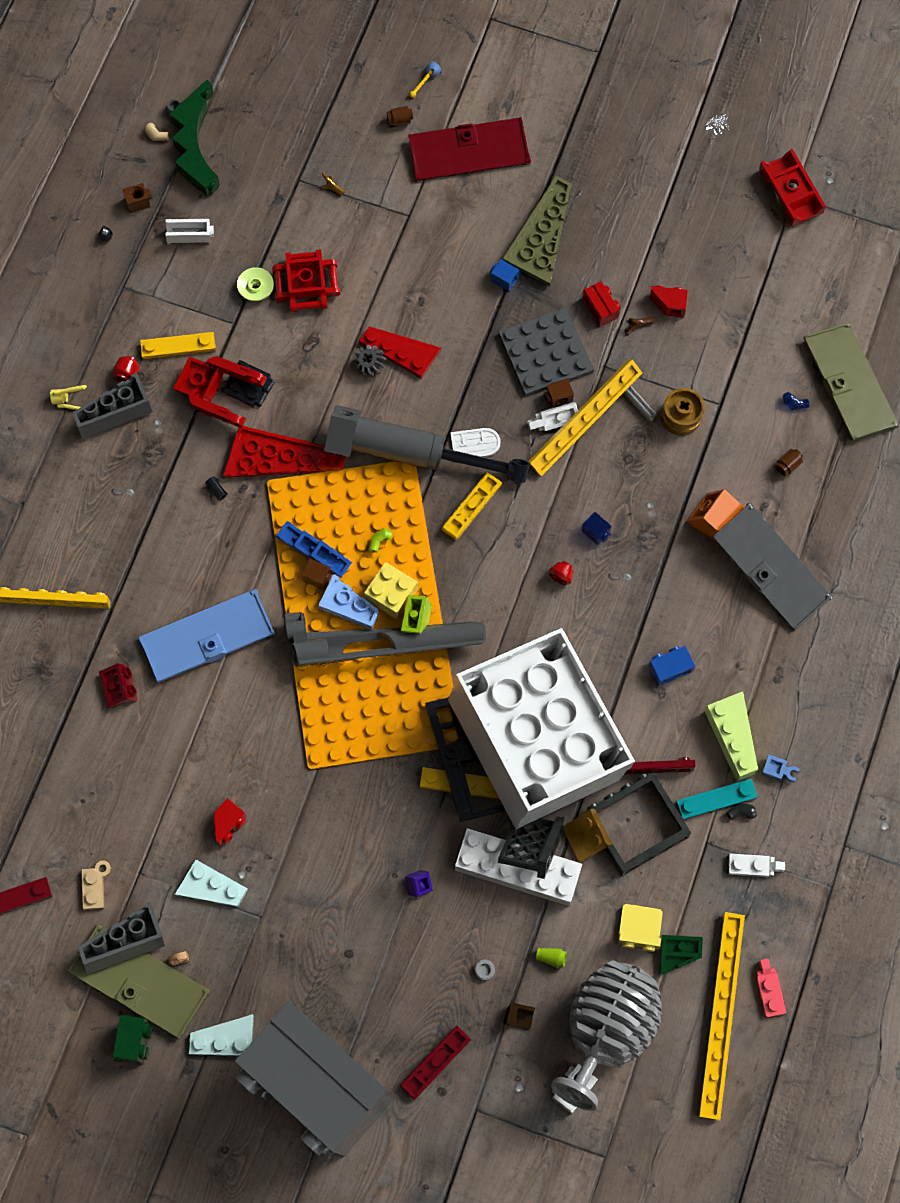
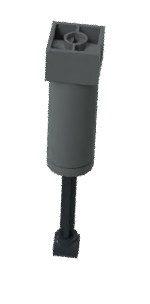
M335 405L332 412L324 448L326 452L350 457L353 451L419 467H428V469L432 470L436 469L437 462L444 459L505 473L509 480L516 483L526 482L530 463L525 460L512 459V461L510 460L507 463L443 448L444 444H441L443 435L361 417V410Z

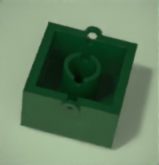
M120 1015L113 1053L115 1062L143 1064L144 1060L148 1059L149 1047H146L147 1040L151 1039L153 1031L150 1022L145 1018Z

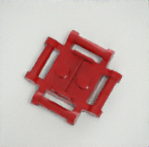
M321 249L316 250V252L285 253L286 264H278L272 267L276 284L275 301L284 302L290 300L291 312L313 308L328 309L326 296L337 297L341 294L337 281V260H322ZM323 268L329 269L331 287L325 288ZM283 272H287L288 292L283 291ZM321 297L319 301L299 303L295 301V299Z

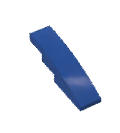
M289 521L285 522L275 536L307 559H312L331 567V573L342 578L352 563L322 540L318 541L305 530L301 531Z

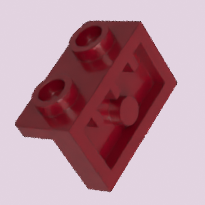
M117 663L99 671L108 708H115L126 702L134 703L137 701V691L133 685L132 672L128 665Z

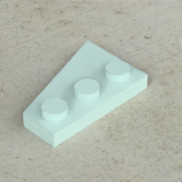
M195 860L175 895L238 907L248 889Z
M252 1014L190 1033L189 1054L240 1056L252 1042L254 1015Z

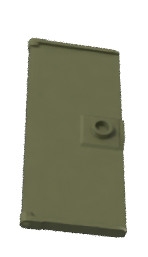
M849 322L803 337L823 378L824 387L829 397L833 399L852 441L892 430L899 426Z
M98 924L88 940L99 933H104L107 929ZM79 953L67 971L69 974L178 1039H181L211 992L210 989L205 988L148 953L89 974L86 973Z

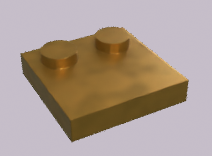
M595 809L588 810L563 826V830L579 863L588 860L612 845Z

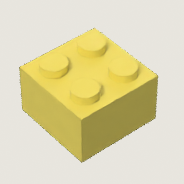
M385 562L364 592L365 599L390 616L398 619L406 608L408 595H414L418 590V581Z

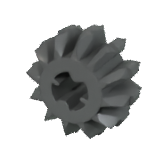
M367 345L366 350L360 347L361 353H355L358 359L354 360V363L357 365L356 369L365 376L367 374L373 376L374 371L380 374L379 368H385L382 362L386 361V358L383 356L384 352L379 350L376 345L373 347Z

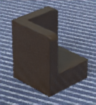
M511 1002L506 1025L530 1030L535 1007Z

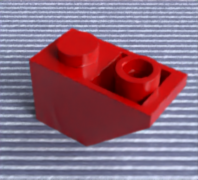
M662 285L651 286L649 298L666 316L684 318L688 290L680 287L667 288Z
M228 798L214 813L217 844L220 847L223 844H228L233 838L232 834L237 828L241 829L247 821L246 813Z

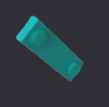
M752 779L686 797L677 800L676 803L681 817L685 820L754 800L758 796Z

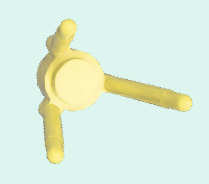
M87 386L53 389L50 392L51 403L57 404V408L77 410L81 407L64 404L68 402V393L85 390Z

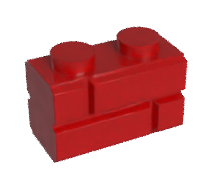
M602 281L585 288L582 293L584 302L599 326L617 319L621 310L619 302L611 297L610 288L607 285L605 286Z

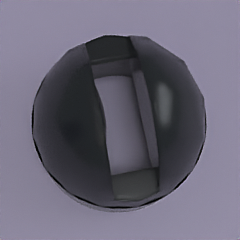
M103 225L98 234V239L105 242L111 240L113 236L112 230Z

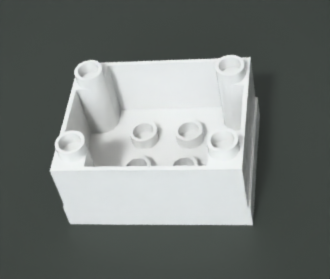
M562 628L458 673L455 676L454 686L448 701L515 829L618 782L635 762Z

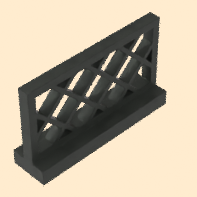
M556 816L555 821L539 818L518 829H515L514 825H512L498 857V863L537 871V877L545 879L563 833L564 817ZM541 826H545V827H549V828H546V829H543V830H542L540 827H541ZM534 829L536 832L530 833L528 830ZM522 832L524 835L517 836L516 833ZM541 836L543 838L542 840H536V837ZM530 840L531 843L525 844L523 841ZM515 843H517V844L519 845V846L514 847V848L511 846L512 844H515ZM537 847L538 851L533 852L531 850L532 848ZM525 851L527 854L520 855L518 852ZM511 854L514 856V858L505 857ZM533 859L535 863L526 862V860Z

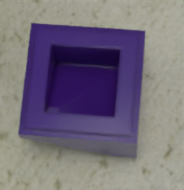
M419 870L405 876L410 896L419 897L433 891L428 871Z

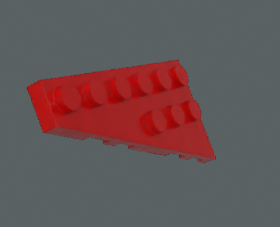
M243 426L242 428L238 427L224 472V478L340 471L344 468L347 456L324 451L325 445Z

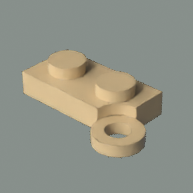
M99 861L95 865V869H82L83 910L104 909L103 877L111 872V866L106 861ZM105 865L106 871L100 872V866Z

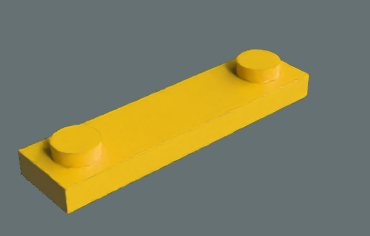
M214 332L140 340L143 359L216 351Z
M487 472L444 524L442 531L457 541L502 486V482Z

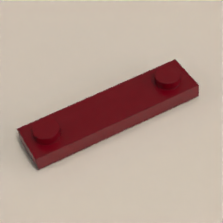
M681 757L674 761L634 762L632 767L624 774L693 772L696 765L695 760H690L689 757Z
M44 877L0 892V915L53 897L48 878Z
M456 1025L404 1080L400 1087L415 1101L472 1039Z

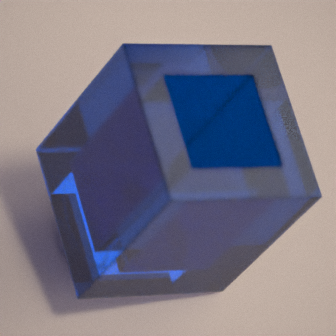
M594 512L582 524L581 531L595 544L599 545L602 541L606 542L610 538L612 526L598 513Z

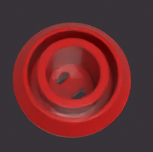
M557 562L549 568V576L554 581L562 585L572 583L574 571L572 570V565L568 562Z

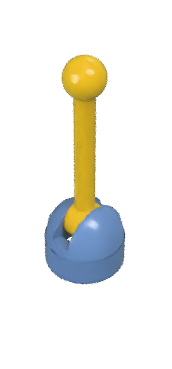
M431 61L427 65V75L413 91H410L409 96L411 98L416 96V92L430 76L435 77L441 72L442 69L436 62Z

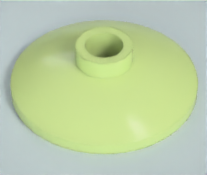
M262 268L245 270L237 281L240 295L249 301H261L267 298L274 287L272 276Z

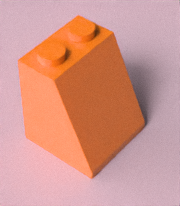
M725 489L709 492L704 496L686 522L714 540L712 537L741 512L744 507Z

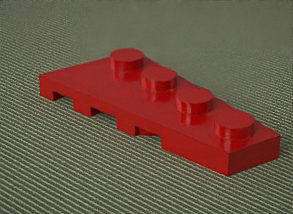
M370 326L359 340L360 344L365 347L367 345L371 347L376 345L379 350L384 352L383 356L387 360L421 379L441 351V347Z

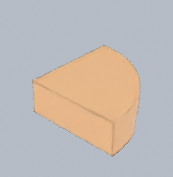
M180 952L168 957L169 965L187 963L189 961L187 952Z

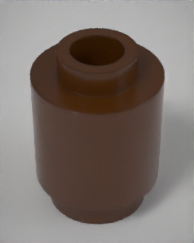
M403 106L387 111L389 126L393 125L396 127L411 124L413 119L412 109H408V106Z
M789 449L777 460L776 470L783 476L790 475L803 463V455L797 449Z

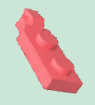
M769 959L760 960L759 966L761 971H757L756 979L765 1018L786 1014V1009L775 968L771 969Z

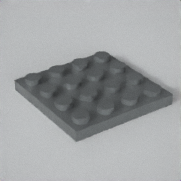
M567 307L498 332L525 397L546 390L548 384L566 378L572 381L594 373V368Z

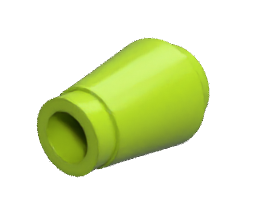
M538 948L536 960H540L555 968H564L567 952L563 951L562 948Z

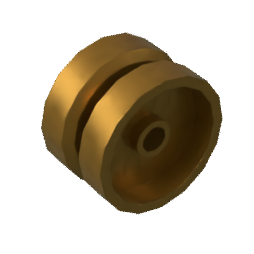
M690 388L673 390L667 395L661 412V420L664 427L676 435L693 433L699 428L702 421L705 403L702 397Z

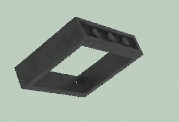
M654 772L650 775L647 773L643 774L637 779L638 782L633 785L631 783L624 785L617 794H614V792L604 797L605 801L600 804L595 802L587 807V810L595 809L599 813L651 783L680 829L679 832L625 863L613 843L605 848L621 876L626 875L674 847L691 835V831Z

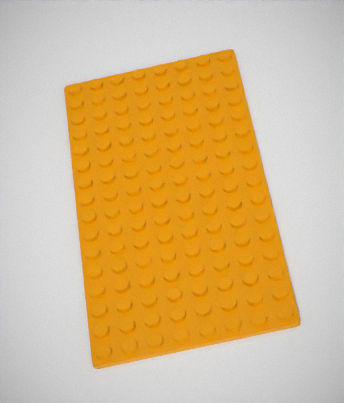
M394 461L346 468L340 471H326L272 479L267 482L275 536L285 522L289 521L301 531L305 530L318 541L322 540L352 562L342 578L339 577V580L345 585H349L352 591L365 598L364 592L384 563L387 562L418 581V590L414 595L427 596L432 604L428 625L443 624L415 465ZM382 528L391 531L392 538L388 541L384 539L380 542L378 553H372L368 550L373 534ZM275 537L286 613H304L307 632L369 629L319 609V603L328 585L322 590L303 582L302 573L309 559ZM377 608L379 615L372 629L402 628L405 609L399 618L395 619ZM389 639L348 643L343 648V653L393 647ZM447 648L365 657L351 661L296 667L293 662L309 769L313 770L438 750L425 703L450 696L453 681ZM449 707L436 709L440 724L453 721ZM455 727L442 730L447 745L459 742Z

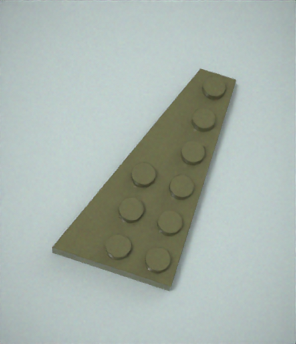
M555 176L503 258V261L548 286L551 284L572 183L558 176Z

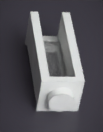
M166 219L167 245L171 243L209 242L210 244V237H214V227L210 226L209 219Z

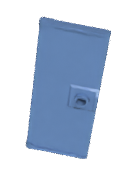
M253 589L139 636V642H141L157 682L160 683L202 664L212 663L224 658L231 652L275 635L262 606L258 591Z

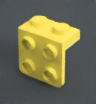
M630 904L623 905L618 944L631 949L641 947L643 948L642 950L649 952L658 950L661 944L662 910Z

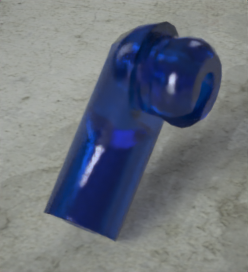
M790 392L783 394V402L791 410L809 408L810 406L808 399L798 400Z

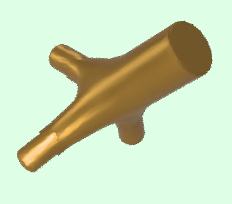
M324 172L322 173V176L328 183V185L322 186V189H332L342 196L345 190L335 183L331 175L328 177Z

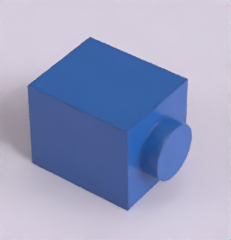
M502 259L498 264H494L490 270V281L508 292L519 278V270Z

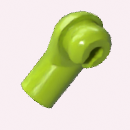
M382 528L373 534L368 550L372 553H378L380 542L384 539L386 541L390 540L392 532Z

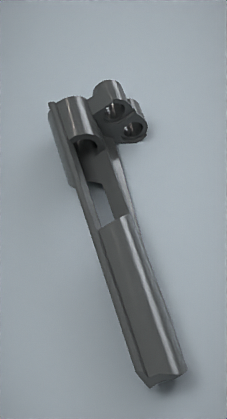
M304 613L285 614L288 643L292 660L296 667L344 662L373 656L480 645L486 641L485 625L477 621L427 625L421 634L401 632V628L307 632ZM389 639L393 647L343 653V648L348 643Z

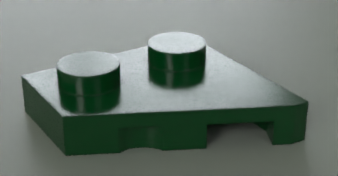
M662 935L660 974H666L702 958L703 937Z

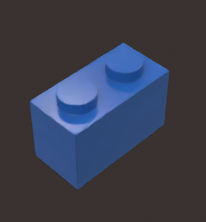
M676 646L665 655H662V653L657 654L651 658L652 660L649 663V668L658 686L692 673L696 667L686 646L681 648Z

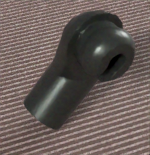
M743 803L736 805L726 812L730 820L741 814L746 815L749 819H754L757 816L756 808L753 805Z

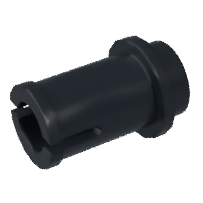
M213 476L205 482L206 488L212 491L218 501L223 500L228 495L219 484L218 478Z

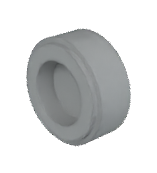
M480 960L476 964L475 975L478 979L487 981L494 976L495 967L491 961Z

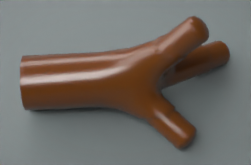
M629 318V321L634 324L626 333L629 335L640 326L653 324V318Z

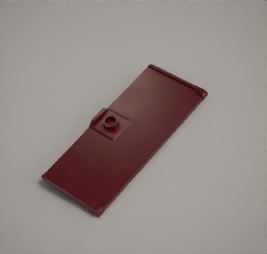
M522 117L481 124H463L455 128L408 134L416 181L531 164Z

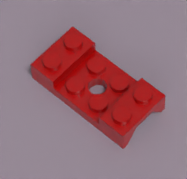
M790 149L784 156L770 163L761 161L759 171L766 183L770 182L785 208L784 214L791 226L824 213L826 205L793 149ZM795 183L797 188L792 189L788 184Z

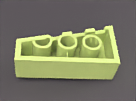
M742 691L707 705L704 711L737 782L755 775L758 770Z

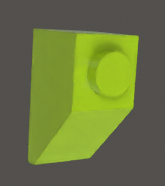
M408 595L401 632L421 634L428 625L432 604L427 596Z

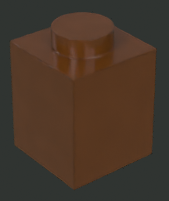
M309 559L302 573L303 582L324 590L326 585H329L333 577L331 567Z

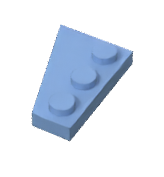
M335 574L319 603V609L371 630L379 615V610L365 598L357 595L349 585L341 582Z

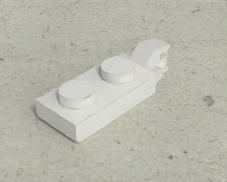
M575 402L539 412L535 414L536 418L527 421L528 428L530 430L539 428L540 431H548L561 427L578 411Z
M729 854L728 875L769 877L774 876V872H784L785 862L774 861V857Z

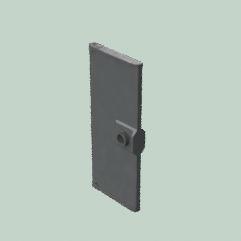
M747 503L741 512L712 537L746 575L747 580L767 599L793 631L798 629L818 609L832 599L830 593H828L751 503Z

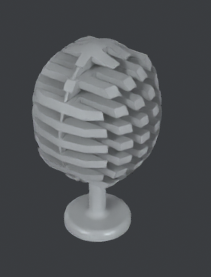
M612 960L591 973L581 984L580 989L577 990L571 1005L570 1031L576 1048L586 1059L575 1081L565 1077H557L551 1083L553 1092L567 1103L582 1110L595 1111L599 1104L598 1098L586 1085L597 1064L615 1066L617 1068L626 1065L631 1060L640 1056L650 1045V1041L654 1039L661 1021V995L656 980L644 970L635 965Z

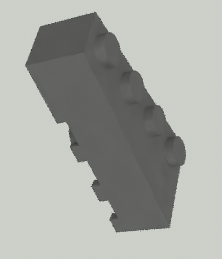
M135 372L131 375L130 379L125 382L121 381L117 384L116 388L102 393L100 398L88 402L72 414L82 439L150 414L152 409L138 374Z
M148 902L144 905V908L129 914L125 920L113 924L109 930L99 933L78 946V950L86 973L89 974L162 948L165 944L152 905Z

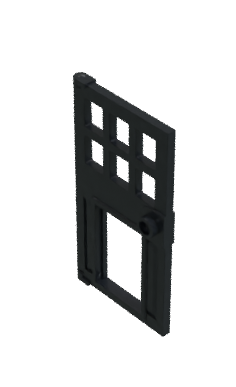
M449 697L425 703L460 822L506 811L503 804L475 810L462 763L478 760L479 758L469 739L464 740L460 727L461 724L448 701ZM449 707L453 721L440 724L436 709ZM455 727L459 742L447 745L442 730Z

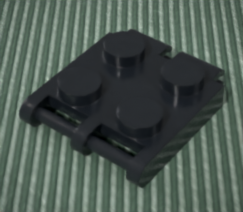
M239 360L237 364L266 376L267 379L263 387H258L229 376L230 379L227 385L221 389V392L251 407L255 405L261 407L267 397V394L263 391L269 393L275 384V380L271 379V374Z

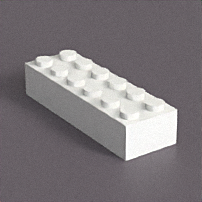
M467 828L455 865V871L570 906L582 867L581 863L554 855L545 879L538 878L537 871L498 863V857L506 840ZM515 843V844H512L511 846L514 848V847H517V846H519V845ZM525 851L518 852L520 855L527 854ZM511 854V855H508V856H505V857H509V858H514V856H513L512 854ZM533 859L526 860V862L535 863Z

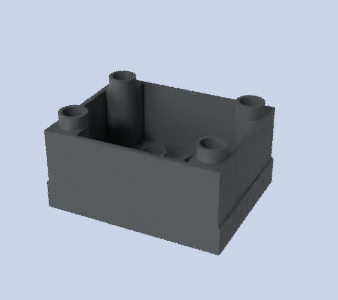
M289 1000L235 1060L243 1068L235 1078L253 1095L258 1092L268 1102L274 1097L307 1128L300 1139L317 1155L320 1156L323 1153L329 1159L335 1153L346 1156L395 1099L376 1079Z

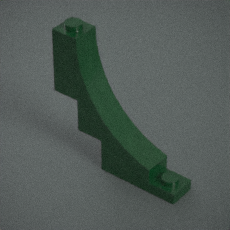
M208 80L203 82L170 113L172 124L180 129L172 137L174 147L183 154L175 161L177 172L207 197L211 193L216 192L220 186L218 175L208 166L199 149L200 128L208 111L207 100L214 93L212 83Z

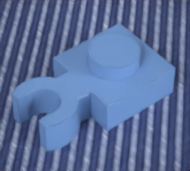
M769 754L762 774L779 781L784 776L787 781L794 783L796 778L791 777L790 772L798 773L800 769L795 766L786 767L788 761Z

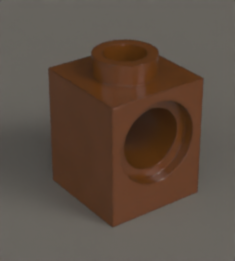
M143 183L122 189L130 213L151 207L149 200L152 197L149 189H145Z
M568 378L548 384L544 396L546 402L550 403L552 408L573 402L574 393Z

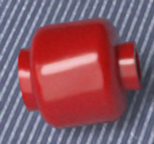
M131 356L120 357L113 367L112 373L117 382H125L135 372L138 374L140 367L135 358Z

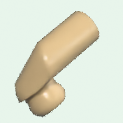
M148 123L145 126V133L152 141L169 140L168 132H159L153 123Z

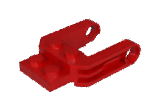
M189 356L173 389L176 392L189 396L191 405L196 411L242 428L246 421L244 416L242 418L232 413L229 409L214 404L211 401L224 374L258 387H263L267 379L266 376L218 356L209 358L207 362Z

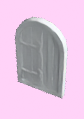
M490 428L450 432L452 448L455 451L489 457L498 452L500 448V437L496 431Z

